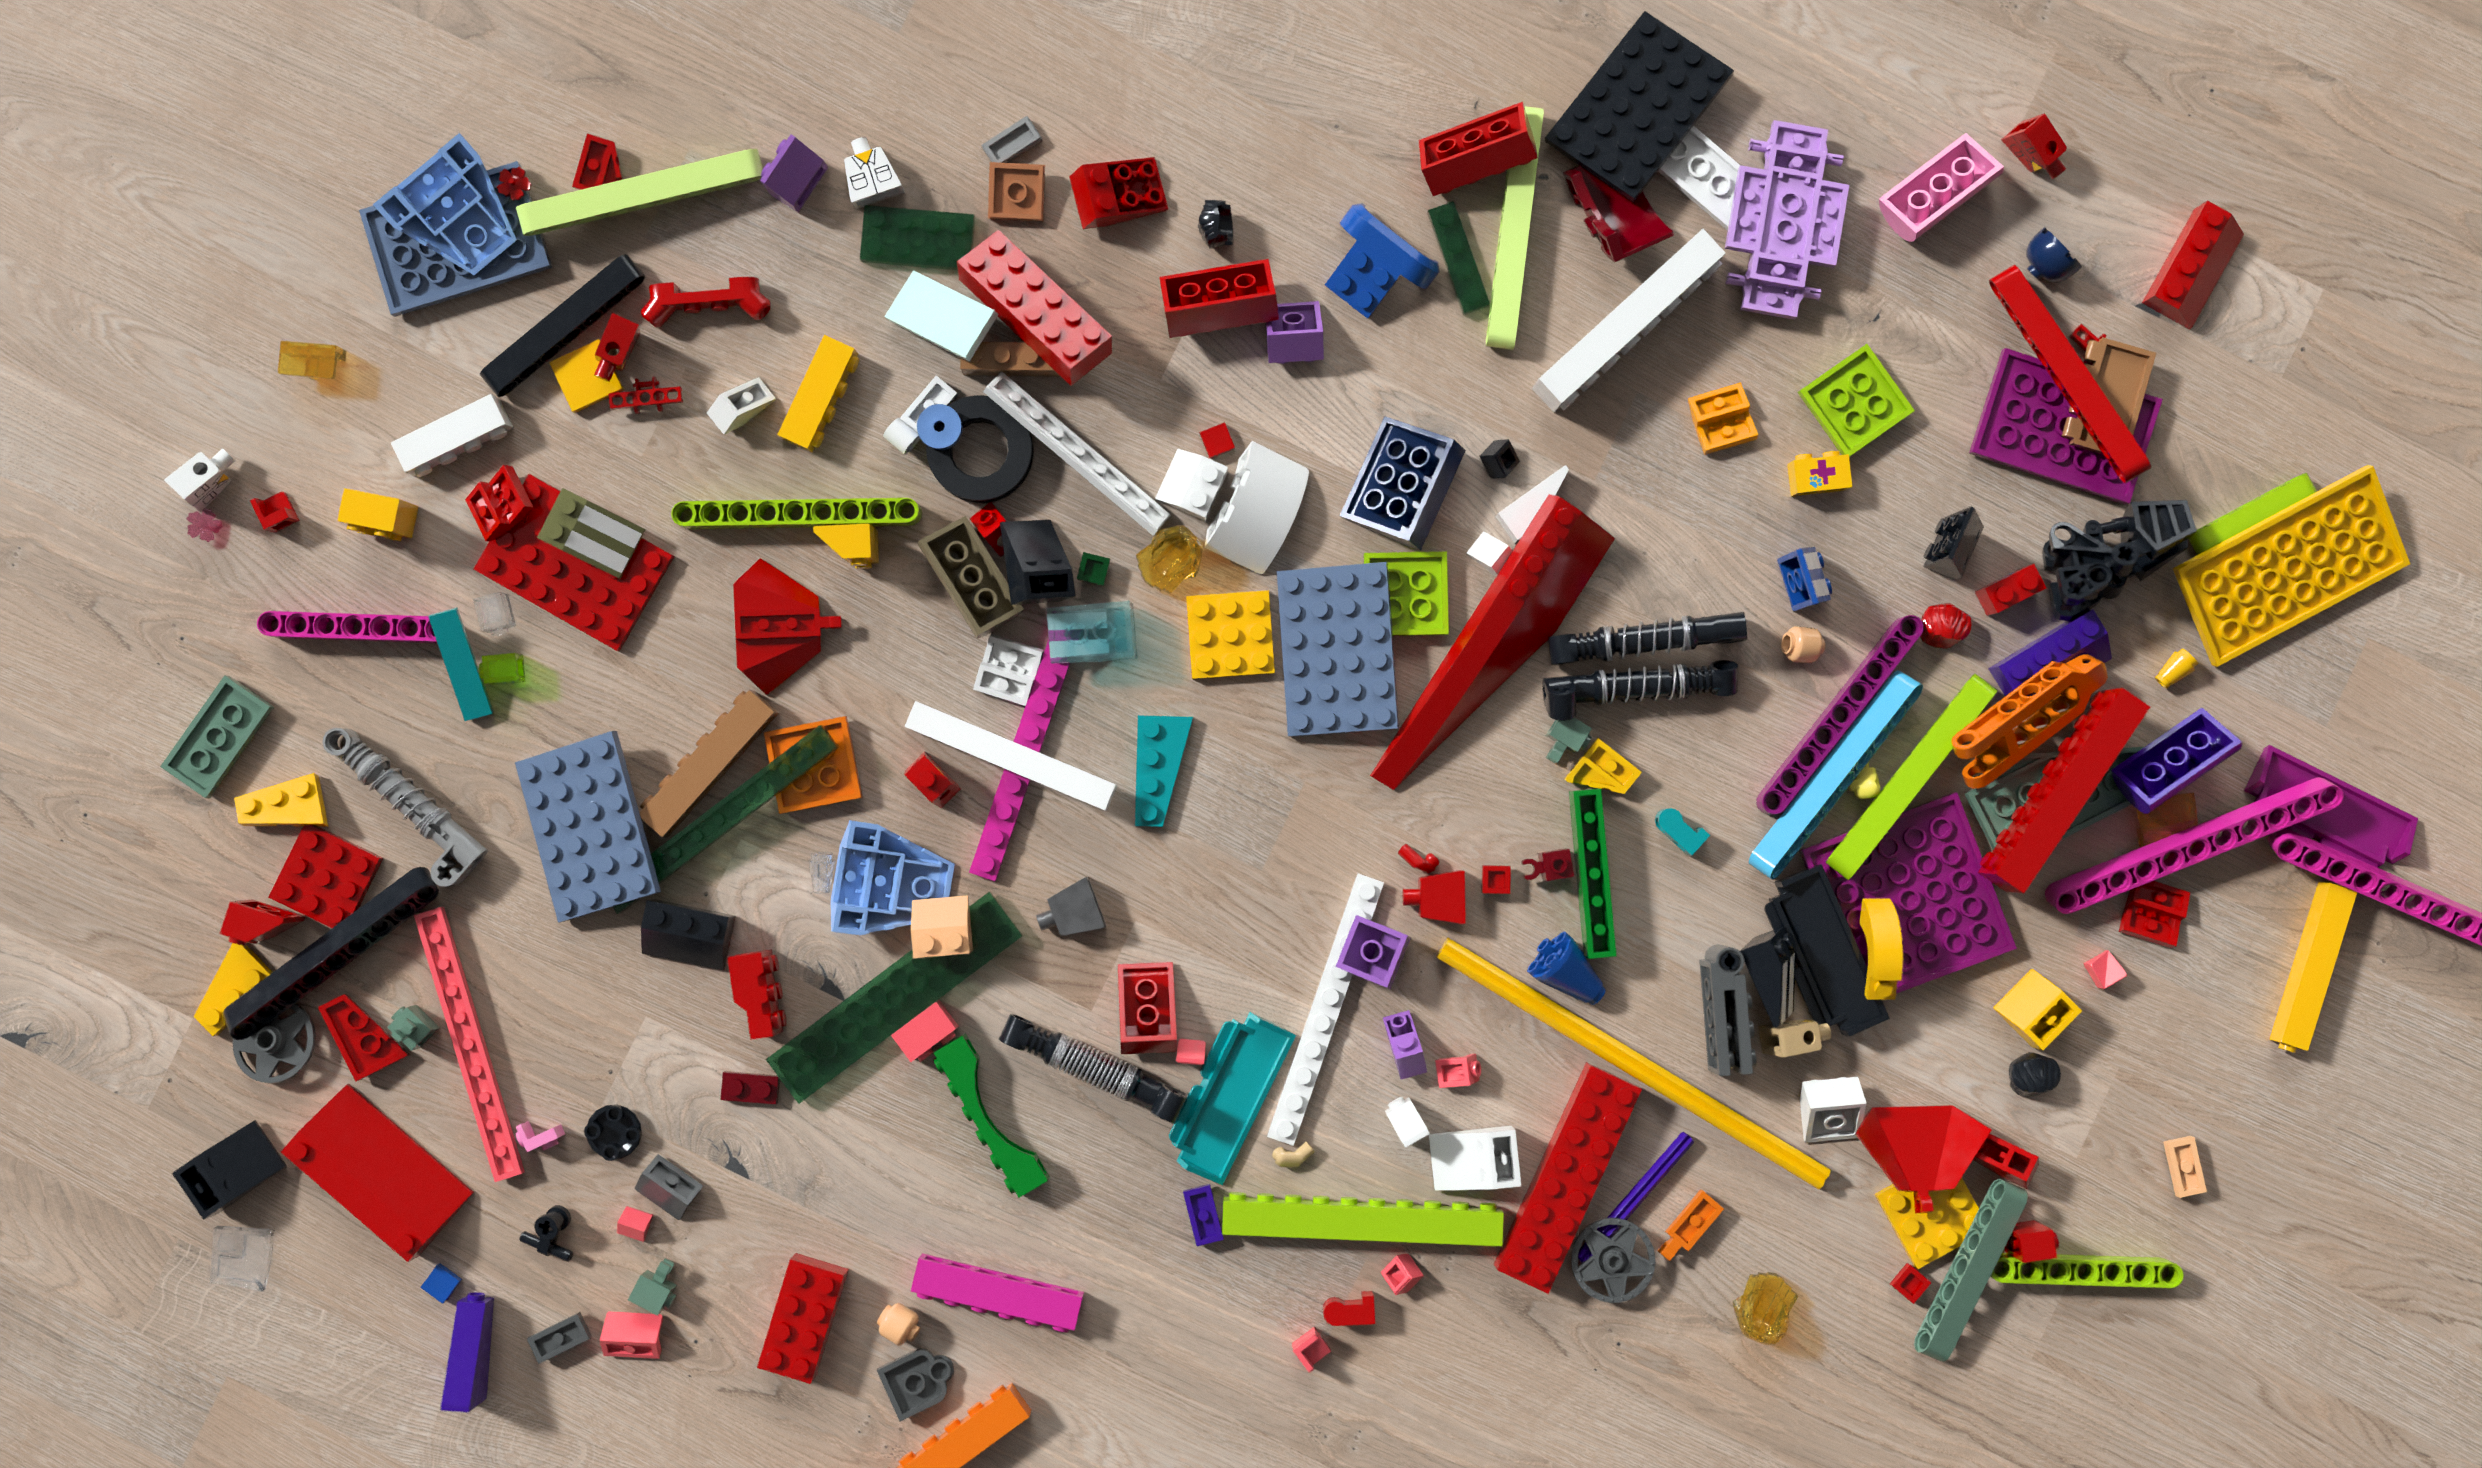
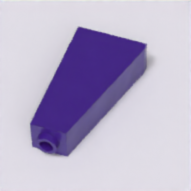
M468 1293L466 1297L457 1302L441 1411L470 1412L487 1399L494 1298L485 1297V1293Z

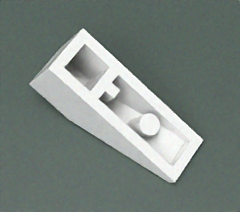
M1566 465L1495 516L1514 543L1521 539L1548 494L1556 495L1569 470Z

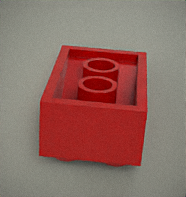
M1173 962L1117 964L1121 1055L1177 1052Z

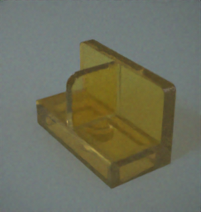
M281 341L278 373L281 375L307 377L311 380H317L318 378L334 379L337 361L346 360V350L337 345Z

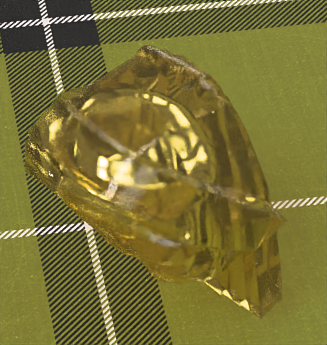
M1183 525L1159 530L1153 536L1152 543L1136 554V559L1139 563L1138 568L1142 573L1141 577L1152 588L1155 587L1160 591L1164 590L1172 593L1184 579L1197 576L1203 546L1199 539Z
M1758 1272L1757 1275L1750 1274L1743 1295L1733 1300L1734 1311L1742 1333L1747 1338L1764 1345L1776 1344L1786 1335L1789 1325V1312L1798 1298L1792 1287L1778 1274L1771 1272L1766 1274Z

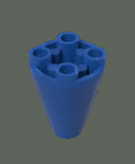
M1564 931L1551 941L1546 938L1537 947L1539 953L1527 968V972L1539 982L1590 1005H1595L1602 999L1606 989L1603 987L1601 979L1569 934Z

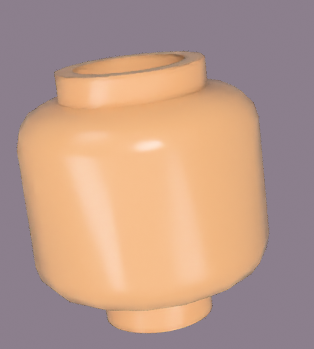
M1794 626L1783 635L1781 649L1790 661L1813 663L1823 654L1825 640L1816 628Z
M896 1303L893 1306L888 1305L877 1321L880 1335L897 1346L903 1345L907 1340L913 1342L920 1331V1327L917 1326L919 1321L918 1314L901 1303Z

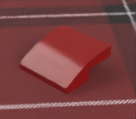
M504 464L489 483L479 481L465 499L485 541L488 542L509 531L533 509V505L513 466Z
M2151 881L2131 889L2122 914L2119 932L2172 949L2176 947L2180 923L2187 916L2191 892L2156 881Z

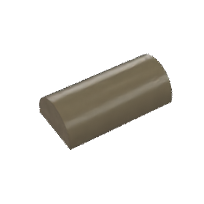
M966 516L919 540L918 546L976 639L994 632L1023 612L1024 608L1021 604L1011 605L1007 581Z

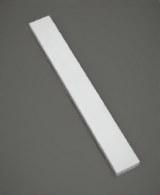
M1003 372L986 386L983 392L1150 534L1154 536L1169 519L1171 514Z
M915 701L905 724V727L1105 811H1107L1117 787L1114 783Z

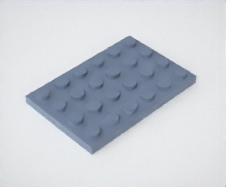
M518 161L487 170L517 240L475 275H472L440 254L392 227L374 206L359 210L392 316L396 317L552 268L543 235L523 236L516 207L532 202L529 191H523L524 196L520 200L513 201L510 196L506 197L504 194H500L497 186L502 184L499 180V172L507 169L511 173L512 168L521 167Z
M1378 562L1277 571L1288 736L1399 729L1388 563Z
M610 731L515 762L558 923L661 892L617 731Z

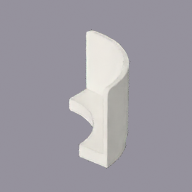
M1252 441L1238 460L1236 473L1230 487L1235 490L1229 503L1223 502L1218 514L1207 529L1204 548L1258 574H1263L1273 561L1293 524L1305 492L1309 470Z

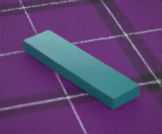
M458 608L429 615L428 618L464 720L468 721L492 714L493 709Z

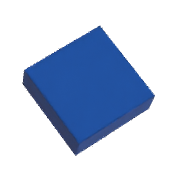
M439 1263L420 1288L444 1304L462 1279Z

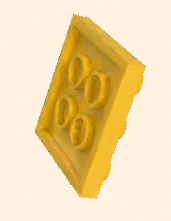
M1269 590L1186 596L1192 679L1275 674Z
M1962 1178L1955 1189L1929 1192L1934 1211L1915 1214L1913 1192L1898 1191L1893 1184L1874 1194L1916 1269L1924 1267L1961 1246L1979 1210Z

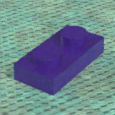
M1206 1184L1183 1190L1196 1246L1224 1240L1211 1185Z

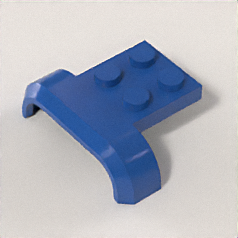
M1363 203L1355 204L1347 211L1340 221V225L1357 241L1325 283V286L1368 319L1401 275L1418 287L1427 289L1440 272L1439 263L1423 255L1383 224L1365 208Z

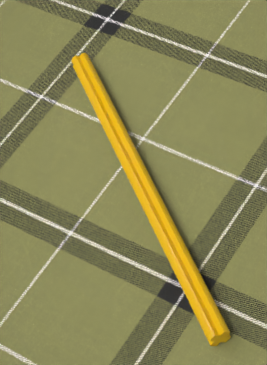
M1447 938L1436 956L1441 961L1815 1188L1821 1189L1825 1180L1831 1172L1829 1168L1450 938Z

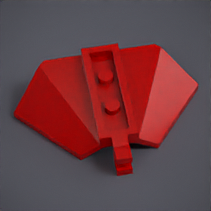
M761 558L733 584L737 668L766 696L821 652L820 629H841L842 627L841 616L820 617L819 597Z
M1953 1105L1872 1107L1855 1135L1898 1191L1913 1192L1915 1214L1934 1211L1929 1192L1955 1189L1992 1129Z

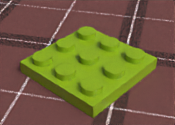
M1865 344L1797 392L1841 455L1849 454V457L1915 411L1868 344Z
M1447 551L1363 554L1364 564L1388 563L1393 636L1449 634Z

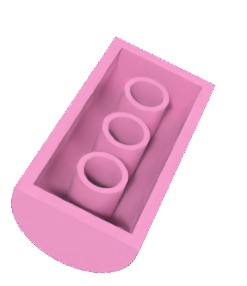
M1965 133L1879 198L1880 210L1887 223L1901 238L1913 242L2002 175L2004 166Z

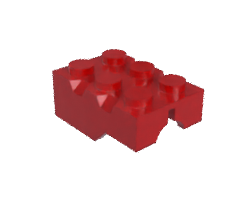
M772 949L727 957L733 1001L747 1012L750 1040L773 1037L783 1032V1027L786 1026L787 1021L785 1011L779 1010L778 999H782L783 992L781 983H776L774 972L779 970L777 955H773Z

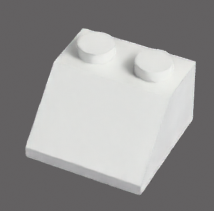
M1177 449L1155 500L1206 522L1228 473V467L1204 456Z
M1840 1077L1837 1079L1802 1082L1800 1107L1805 1143L1858 1138L1855 1133L1864 1120L1867 1104L1858 1077Z

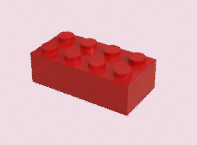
M1269 259L1159 277L1169 338L1279 320L1277 298Z
M795 1253L790 1258L759 1358L758 1369L808 1384L813 1382L819 1370L849 1271L848 1268Z

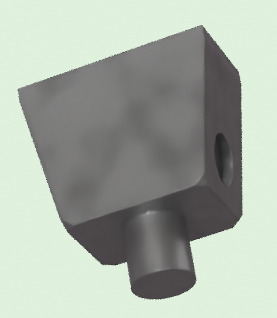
M1088 877L1077 881L1048 898L1047 901L1051 910L1036 915L1042 931L1057 925L1060 936L1101 929L1106 926Z

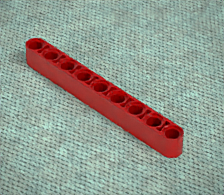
M2012 265L1991 278L1989 284L1994 294L2123 483H2127L2151 469L2149 459L2016 265Z

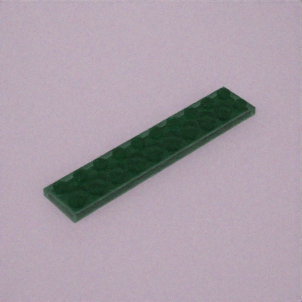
M990 891L969 906L973 951L971 953L913 958V950L909 951L765 1059L798 1104L1023 936Z

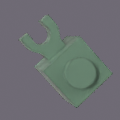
M1576 718L1555 720L1546 734L1555 743L1545 758L1553 763H1558L1565 749L1573 753L1578 752L1579 749L1584 751L1592 739V736L1589 735L1592 728Z
M417 1005L401 1007L391 1017L394 1021L387 1027L392 1032L391 1035L398 1042H403L411 1051L421 1048L440 1029Z
M665 1258L660 1262L655 1273L649 1270L642 1273L628 1301L657 1316L664 1309L669 1310L677 1296L673 1293L677 1285L667 1280L675 1263Z

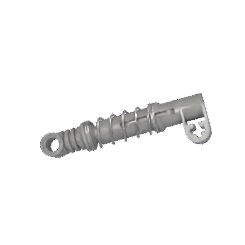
M333 728L325 733L322 743L324 749L329 754L336 755L347 766H350L349 768L353 771L355 770L357 779L364 786L372 783L369 787L370 791L375 789L382 795L380 800L386 799L393 805L392 810L398 809L405 815L403 820L409 819L416 825L414 830L420 828L419 834L426 839H432L445 850L431 868L430 874L434 883L443 887L462 883L486 856L488 850L453 821L451 813L446 808H438L434 798H427L424 795L423 788H415L413 786V779L404 778L400 768L389 769L390 759L383 754H376L371 748H367L368 746L362 743L355 731L346 728ZM341 735L346 740V744L342 749L337 744L338 738ZM451 857H453L464 868H452L449 872L452 875V877H447L446 875L448 874V871L446 870V868L454 867L456 865V863L451 859Z

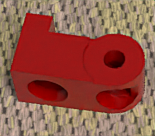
M1361 1291L1362 1299L1342 1300L1339 1297L1327 1299L1322 1309L1324 1319L1332 1326L1375 1324L1373 1291Z

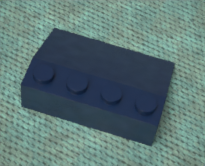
M1384 416L1340 513V517L1398 543L1421 551L1466 450L1452 438Z

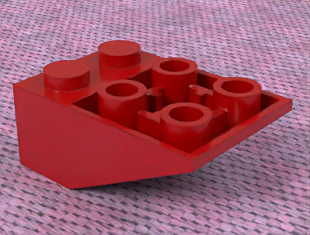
M1155 157L1084 164L1069 176L1083 229L1106 227L1168 210Z

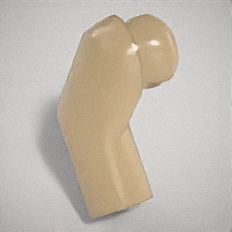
M1306 1141L1295 1152L1286 1151L1283 1147H1278L1273 1151L1272 1157L1280 1167L1296 1168L1315 1153V1150Z

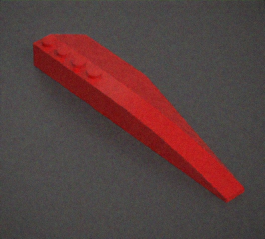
M1548 494L1370 776L1395 790L1548 640V637H1551L1557 631L1615 538L1563 498Z

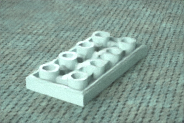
M913 270L886 313L885 318L933 344L970 361L999 314L995 310Z

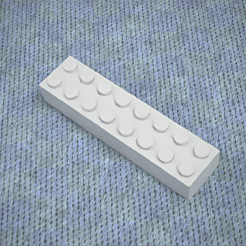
M1702 229L1537 380L1532 390L1553 412L1559 408L1563 411L1567 409L1580 395L1577 392L1579 389L1585 392L1600 377L1598 374L1600 370L1605 374L1621 358L1618 355L1620 352L1623 355L1627 354L1641 339L1639 337L1640 334L1645 337L1661 321L1660 315L1665 319L1682 302L1680 297L1686 300L1702 284L1701 278L1705 282L1723 264L1720 259L1725 255L1724 250Z

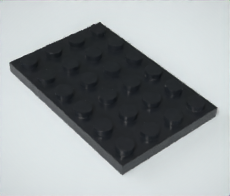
M1644 11L1546 135L1545 142L1634 202L1733 76L1734 70Z

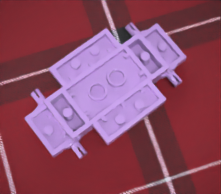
M1774 120L1771 124L1770 136L1767 142L1750 139L1748 151L1764 153L1765 166L1764 169L1742 165L1738 168L1725 249L1751 253L1746 273L1739 275L1728 272L1726 284L1742 286L1743 297L1740 310L1795 320L1798 315L1799 303L1803 297L1819 300L1821 296V289L1805 286L1808 264L1829 268L1836 266L1849 185L1822 180L1825 164L1841 167L1842 159L1844 158L1843 155L1827 152V129Z

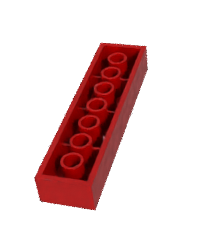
M2116 688L2098 691L2089 702L2090 709L2076 720L2073 726L2075 731L2070 738L2067 737L2058 747L2060 753L2055 760H2051L2044 767L2042 772L2044 776L2040 782L2035 783L2027 793L2028 800L2023 806H2019L2011 817L2013 822L2009 828L2000 832L1996 838V843L1998 844L1994 850L1988 852L1981 860L1980 865L1982 867L1978 872L1980 875L2005 892L2025 893L2150 709L2149 705L2126 689Z
M1588 1062L1585 1063L1496 1257L1494 1266L1498 1271L1549 1294L1642 1091L1640 1087Z

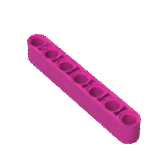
M267 611L262 613L257 620V628L263 635L277 638L437 643L428 616ZM275 618H277L279 625L278 628L275 631H273L271 628V623ZM305 619L306 629L300 632L299 623ZM333 620L334 629L328 633L326 629L327 623ZM360 620L362 630L356 634L354 625ZM388 621L390 630L386 635H383L382 625ZM416 622L418 631L415 635L411 636L409 628L411 624Z

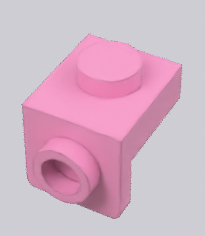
M529 1121L516 1126L518 1131L516 1133L517 1141L521 1147H525L527 1152L539 1146L542 1147L543 1151L559 1144L557 1138L565 1135L561 1124L539 1135H535Z

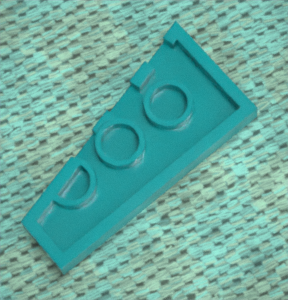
M1138 715L1135 826L1163 827L1193 717Z

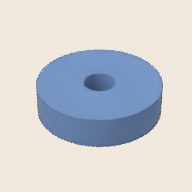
M931 405L923 410L918 418V435L932 449H949L959 441L962 435V421L957 412L947 405ZM937 423H944L943 431L937 432L935 430Z

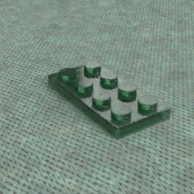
M864 205L860 261L958 270L957 261L973 248L975 215Z

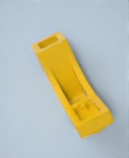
M1862 899L1860 925L1865 933L1868 948V969L1864 994L1867 1000H1895L1897 982L1902 980L1903 968L1902 936L1898 915L1891 899Z

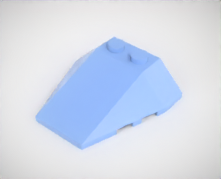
M460 133L440 148L438 153L398 186L393 187L373 204L392 227L405 233L472 275L478 273L517 240L480 155Z
M849 820L839 847L831 895V931L865 935L871 932L911 925L912 900L950 896L955 864L878 824Z

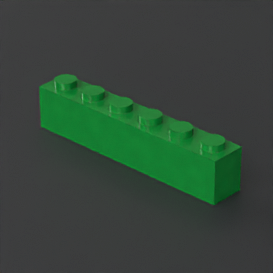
M1601 789L1569 791L1583 954L1588 959L1615 957L1617 955Z

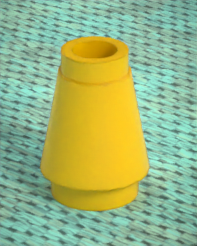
M2182 648L2178 652H2173L2154 678L2161 686L2168 689L2194 672V667L2198 665V662L2190 653Z

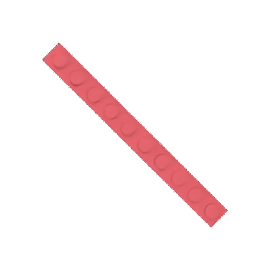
M439 907L414 915L494 1181L498 1182L523 1174L525 1170L445 908Z

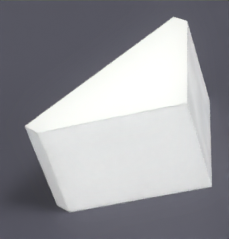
M1483 532L1466 554L1496 577L1513 550L1509 545Z

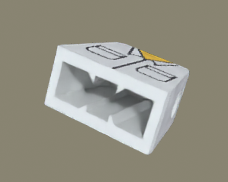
M866 137L857 138L851 142L855 155L845 158L844 163L850 199L855 209L905 193L902 184L881 147L870 149Z
M223 448L211 459L202 452H199L164 481L201 513L231 482V479L223 471L235 460Z

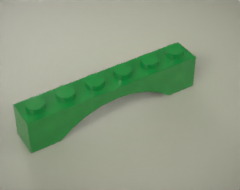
M966 1033L934 1052L936 1058L933 1059L935 1066L941 1074L945 1072L950 1082L947 1085L955 1098L960 1097L964 1104L961 1108L969 1122L973 1120L979 1129L976 1131V1135L983 1146L986 1144L989 1146L993 1153L990 1155L991 1161L997 1170L1002 1169L1007 1178L1004 1179V1182L1010 1193L1016 1192L1018 1198L1047 1182L1050 1176L1036 1152L1025 1149L1009 1140L988 1116L978 1087L980 1057Z

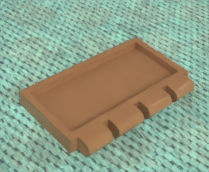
M2104 337L2099 339V342L2089 340L2083 360L2092 363V365H2084L2133 435L2156 352ZM2070 406L2068 413L2076 415ZM2067 417L2062 437L2070 439L2069 445L2102 454L2079 418Z

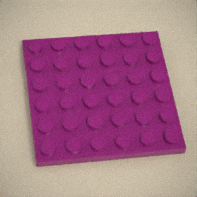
M1957 792L1903 811L1849 880L1825 863L1848 832L1800 850L1806 869L1822 864L1867 968V941L1860 925L1862 899H1891L1900 923L1903 949L1902 980L1897 982L1896 994L2017 949L1992 882L1978 873L1982 867L1980 862L1983 858Z

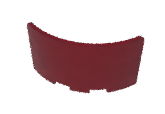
M1579 165L1563 172L1575 205L1581 204L1588 217L1584 219L1587 229L1593 238L1599 236L1602 244L1601 250L1613 262L1622 260L1674 236L1673 230L1666 226L1659 218L1643 191L1632 202Z

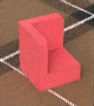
M1315 1327L1292 1343L1293 1352L1309 1373L1314 1370L1313 1365L1331 1352L1330 1347Z

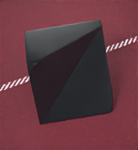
M1509 439L1493 441L1479 456L1489 477L1492 479L1506 478L1520 463Z

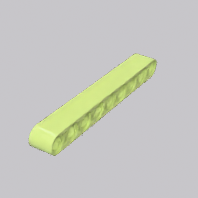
M1525 106L1536 143L1537 156H1539L1544 109ZM1538 158L1526 165H1518L1507 169L1486 335V346L1513 350L1515 346Z
M748 149L521 204L516 207L523 236L538 235L755 182L762 178L761 172L763 167L758 149Z

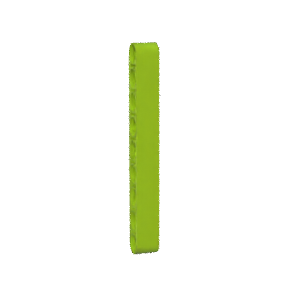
M911 498L682 501L674 505L671 516L676 524L685 529L813 528V526L870 524L876 527L915 525L921 520L922 510ZM907 505L914 506V515L908 519L903 518L901 515L902 509ZM852 506H857L859 508V515L855 519H848L846 516L847 510ZM878 506H886L887 514L882 519H875L874 510ZM771 507L775 508V517L770 521H765V510ZM802 507L804 511L802 518L796 521L793 520L791 517L793 509ZM823 507H830V517L826 520H820L819 511ZM718 508L720 510V517L718 520L711 522L709 520V513L711 510ZM747 508V518L743 521H738L736 518L738 510ZM686 509H691L692 518L688 522H683L681 519L682 512Z
M1976 673L1971 676L1881 790L1880 794L1825 862L1847 880L1855 874L1953 749L1951 742L1953 736L1978 717L1998 691Z

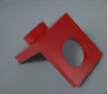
M989 502L974 514L970 520L996 553L1002 557L1004 549L1003 546L997 545V540L1002 535L1000 522L1007 521L996 507Z

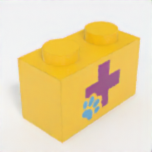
M1839 451L1822 453L1823 457L1812 458V454L1795 456V460L1787 464L1791 497L1841 492L1852 488L1849 454L1840 455Z

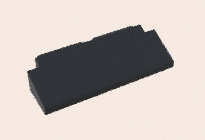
M1822 864L1775 881L1774 883L1780 895L1769 898V903L1765 905L1764 911L1773 930L1785 926L1787 933H1791L1796 943V963L1798 965L1795 969V981L1813 1021H1817L1818 1025L1827 1023L1829 1027L1837 1024L1841 1034L1850 1037L1890 1019L1882 1000H1867L1864 994L1868 968Z

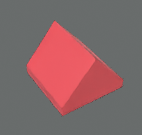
M626 1206L617 1222V1233L644 1242L653 1214Z

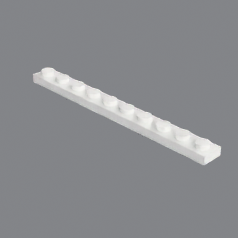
M1357 873L1267 1134L1269 1138L1294 1146L1353 975L1335 967L1355 916L1358 915L1368 920L1372 919L1384 882Z

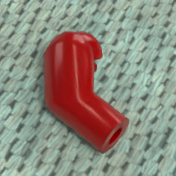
M1408 844L1403 845L1398 851V855L1411 867L1421 871L1433 872L1435 871L1434 868L1440 863V860L1432 853L1427 854L1426 858L1423 859Z

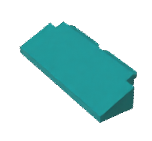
M1249 1012L1244 1024L1232 1019V1021H1226L1222 1025L1200 1070L1203 1080L1200 1085H1194L1191 1088L1179 1119L1169 1133V1139L1172 1141V1144L1181 1150L1176 1162L1185 1170L1220 1185L1224 1184L1296 1037L1294 1033L1252 1012Z

